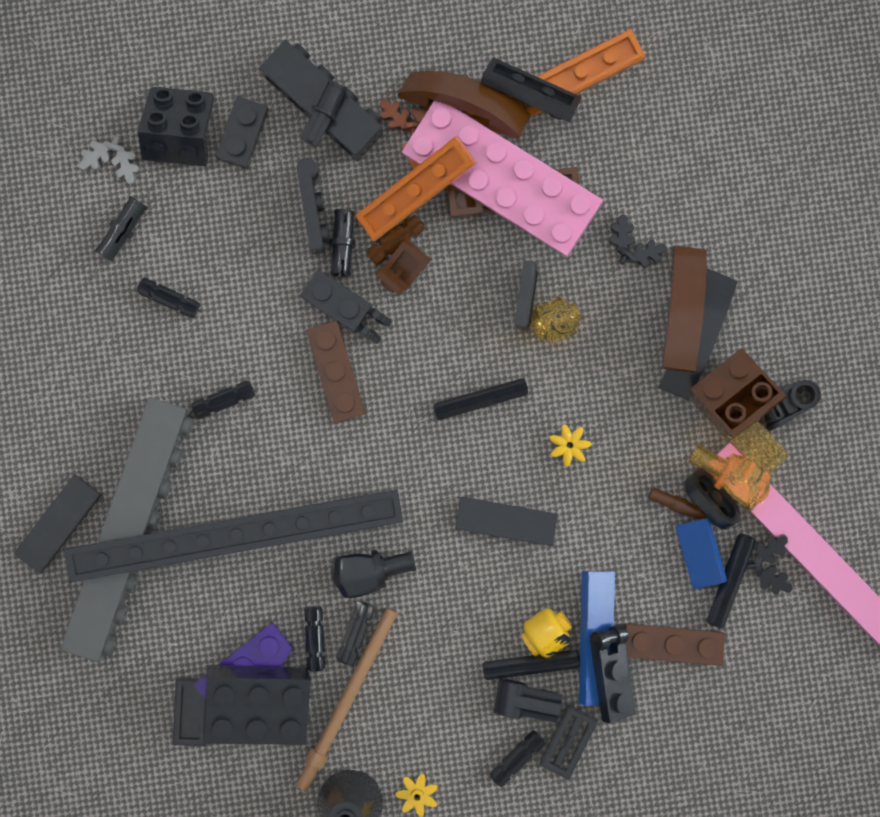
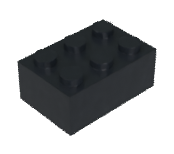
M207 665L203 717L204 744L306 745L311 684L307 667Z

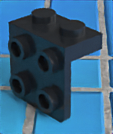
M164 87L151 88L138 128L142 160L206 166L208 161L206 132L214 103L213 94L210 92Z

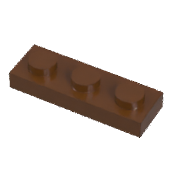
M338 321L306 329L334 424L365 415V409Z
M625 623V628L628 632V640L625 645L627 657L723 666L724 632Z

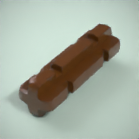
M416 215L411 216L405 221L403 227L399 225L383 237L379 245L375 243L367 249L368 257L375 265H379L387 259L386 255H392L405 239L408 238L411 241V236L414 235L416 237L425 229L424 224Z

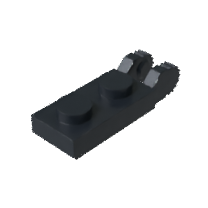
M318 269L300 295L303 300L334 320H337L355 333L357 331L376 344L381 340L378 333L361 325L366 315L368 314L383 326L389 327L392 323L390 318L372 308L371 303Z

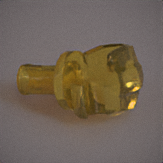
M698 444L688 461L714 475L713 487L720 489L723 486L732 498L745 506V510H754L769 496L772 474L762 465L746 457L731 453L729 457L723 459L702 447L701 444Z

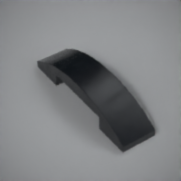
M707 268L704 313L695 373L665 369L658 389L687 401L690 399V389L698 383L728 312L737 280Z

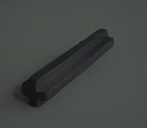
M523 378L437 402L433 405L434 413L437 420L464 414L526 396L529 392L528 386Z
M743 533L737 536L725 568L727 581L721 583L718 587L707 617L708 624L722 629L725 627L754 549L755 538Z
M577 650L557 652L549 658L539 654L538 656L529 655L485 661L482 665L483 675L486 680L578 669L580 667V657Z

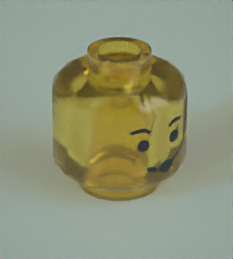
M561 296L536 306L534 310L535 316L531 317L533 328L539 340H545L551 345L576 335L578 332L577 322L582 320L576 303L569 304Z

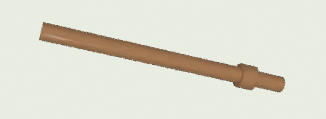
M386 607L315 748L310 749L305 759L307 764L296 784L297 788L307 792L317 771L323 769L328 759L326 754L398 615L396 611Z

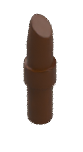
M652 487L648 495V499L669 507L670 510L676 513H683L695 519L707 518L699 506L688 502L687 499L678 495H671L655 487Z

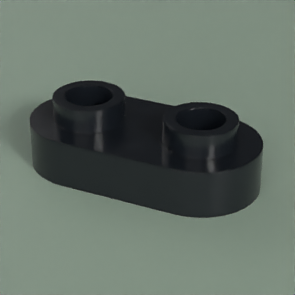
M698 469L686 478L685 488L687 495L700 507L713 525L726 530L739 522L741 514L738 505L709 472Z

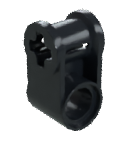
M801 380L782 388L781 390L785 393L786 398L764 415L768 423L766 426L767 431L774 430L790 422L794 417L815 407L821 399L819 386L811 380ZM800 386L807 388L810 398L806 404H801L796 399V391Z

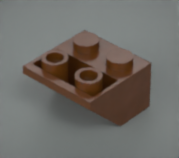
M742 348L690 389L692 402L715 427L733 439L786 398L785 393Z

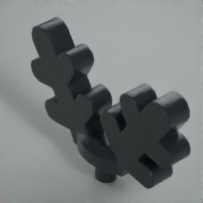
M620 215L617 223H613L610 227V230L616 233L617 236L612 235L609 238V243L617 247V252L622 256L618 262L622 265L628 260L631 263L637 262L643 268H647L650 264L648 258L654 263H658L661 260L660 255L667 250L665 244L655 246L654 240H650L647 243V248L644 250L642 243H637L634 253L628 250L627 247L635 242V238L632 236L627 238V234L634 230V225H628L626 215Z
M769 534L767 536V546H764L762 541L757 542L758 553L755 554V562L748 563L747 568L756 569V575L760 577V587L762 589H766L768 583L772 584L773 594H779L780 589L789 593L792 591V584L786 581L788 579L786 572L775 575L777 572L775 565H770L766 569L762 567L763 561L771 564L776 562L774 553L779 555L786 553L783 546L788 543L787 535L781 534L775 539L773 534Z

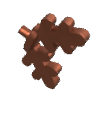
M383 99L380 102V107L383 110L381 112V119L383 121L393 120L388 123L390 130L401 128L402 131H410V136H412L435 100H432L428 108L419 105L422 108L421 111L418 108H413L412 115L416 121L408 122L409 111L407 109L402 110L400 114L398 112L400 109L398 101H394L391 105L388 100Z

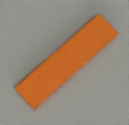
M456 136L358 212L355 217L373 242L378 241L471 169L477 162L460 138Z

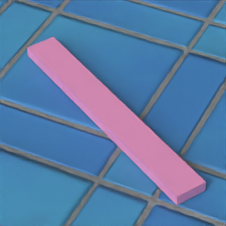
M730 442L727 443L705 466L766 530L775 536V539L781 534L787 535L788 543L783 547L880 647V597Z

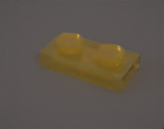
M758 421L735 439L720 429L718 430L763 477H767L790 455Z

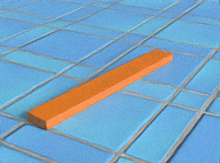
M629 29L537 77L574 94H579L645 60L646 56L632 29ZM507 95L531 114L530 118L543 112L541 109L534 106H526L518 99ZM469 112L464 113L488 128L489 119ZM407 143L401 145L402 150L404 149ZM407 158L412 169L418 166L417 163Z

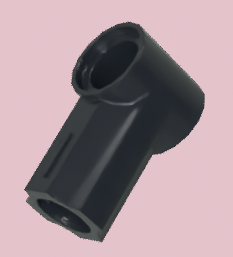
M501 678L498 683L493 712L511 718H522V716L557 723L562 706V693L532 688L520 681Z

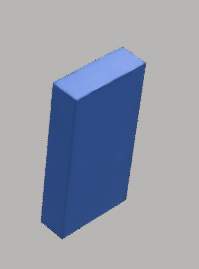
M707 517L676 525V531L693 589L726 582V574L710 519Z

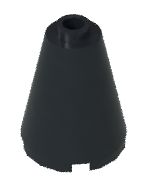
M350 769L341 770L331 775L322 785L317 798V809L320 817H380L383 810V796L378 783L369 774Z

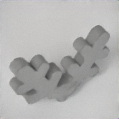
M114 136L112 143L104 141L101 144L91 141L90 146L95 150L93 152L88 150L81 151V155L85 158L80 161L79 167L83 170H87L90 167L99 170V159L106 163L110 162L109 151L113 150L117 152V155L111 160V163L116 166L121 164V167L116 172L118 177H125L127 183L134 184L136 182L134 172L138 173L140 171L139 166L133 165L130 160L137 159V154L127 152L125 147L119 146L121 137Z

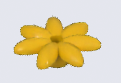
M563 424L561 427L562 437L558 435H551L549 437L550 441L558 445L551 452L550 456L558 457L563 455L565 467L570 465L573 456L578 461L585 462V456L580 449H586L592 443L587 440H579L584 431L583 427L577 428L571 435L568 426ZM568 442L572 444L571 448L567 447Z
M423 773L417 778L416 785L409 777L403 778L407 790H400L395 793L396 797L406 800L402 807L403 813L410 811L415 806L418 816L423 817L424 804L429 807L437 806V802L429 795L433 794L438 786L435 784L425 786L426 778Z

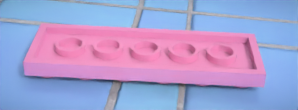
M434 101L402 150V154L419 165L451 139L458 136L477 164L452 182L451 185L568 258L603 204V199L458 109Z

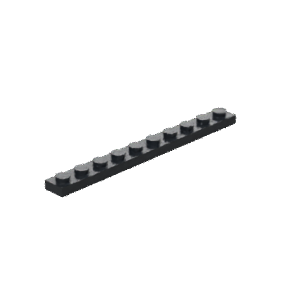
M394 489L65 548L64 552L69 580L72 583L402 523L403 517L398 490Z

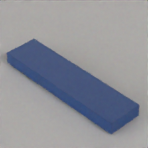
M582 571L579 704L584 706L599 705L590 635L598 630L608 631L609 627L614 626L615 571Z

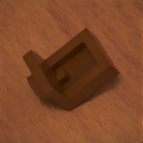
M407 238L400 244L386 264L378 269L375 275L381 279L380 282L384 288L401 295L412 286L432 259Z

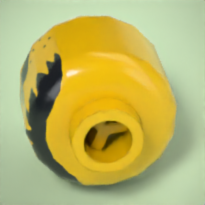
M545 608L525 621L524 633L521 636L534 656L540 654L543 657L549 658L569 645L571 639L568 630L572 628V625L562 611L556 614L552 609Z

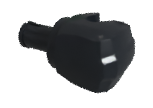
M377 550L371 551V555L357 553L336 556L333 558L331 580L333 585L338 588L342 597L352 599L386 588L385 581H388L387 577L410 571L414 572L416 571V566L411 550L385 558L379 555Z

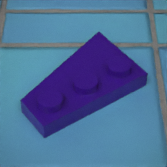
M272 621L217 665L281 667L293 646ZM206 674L193 684L204 699Z

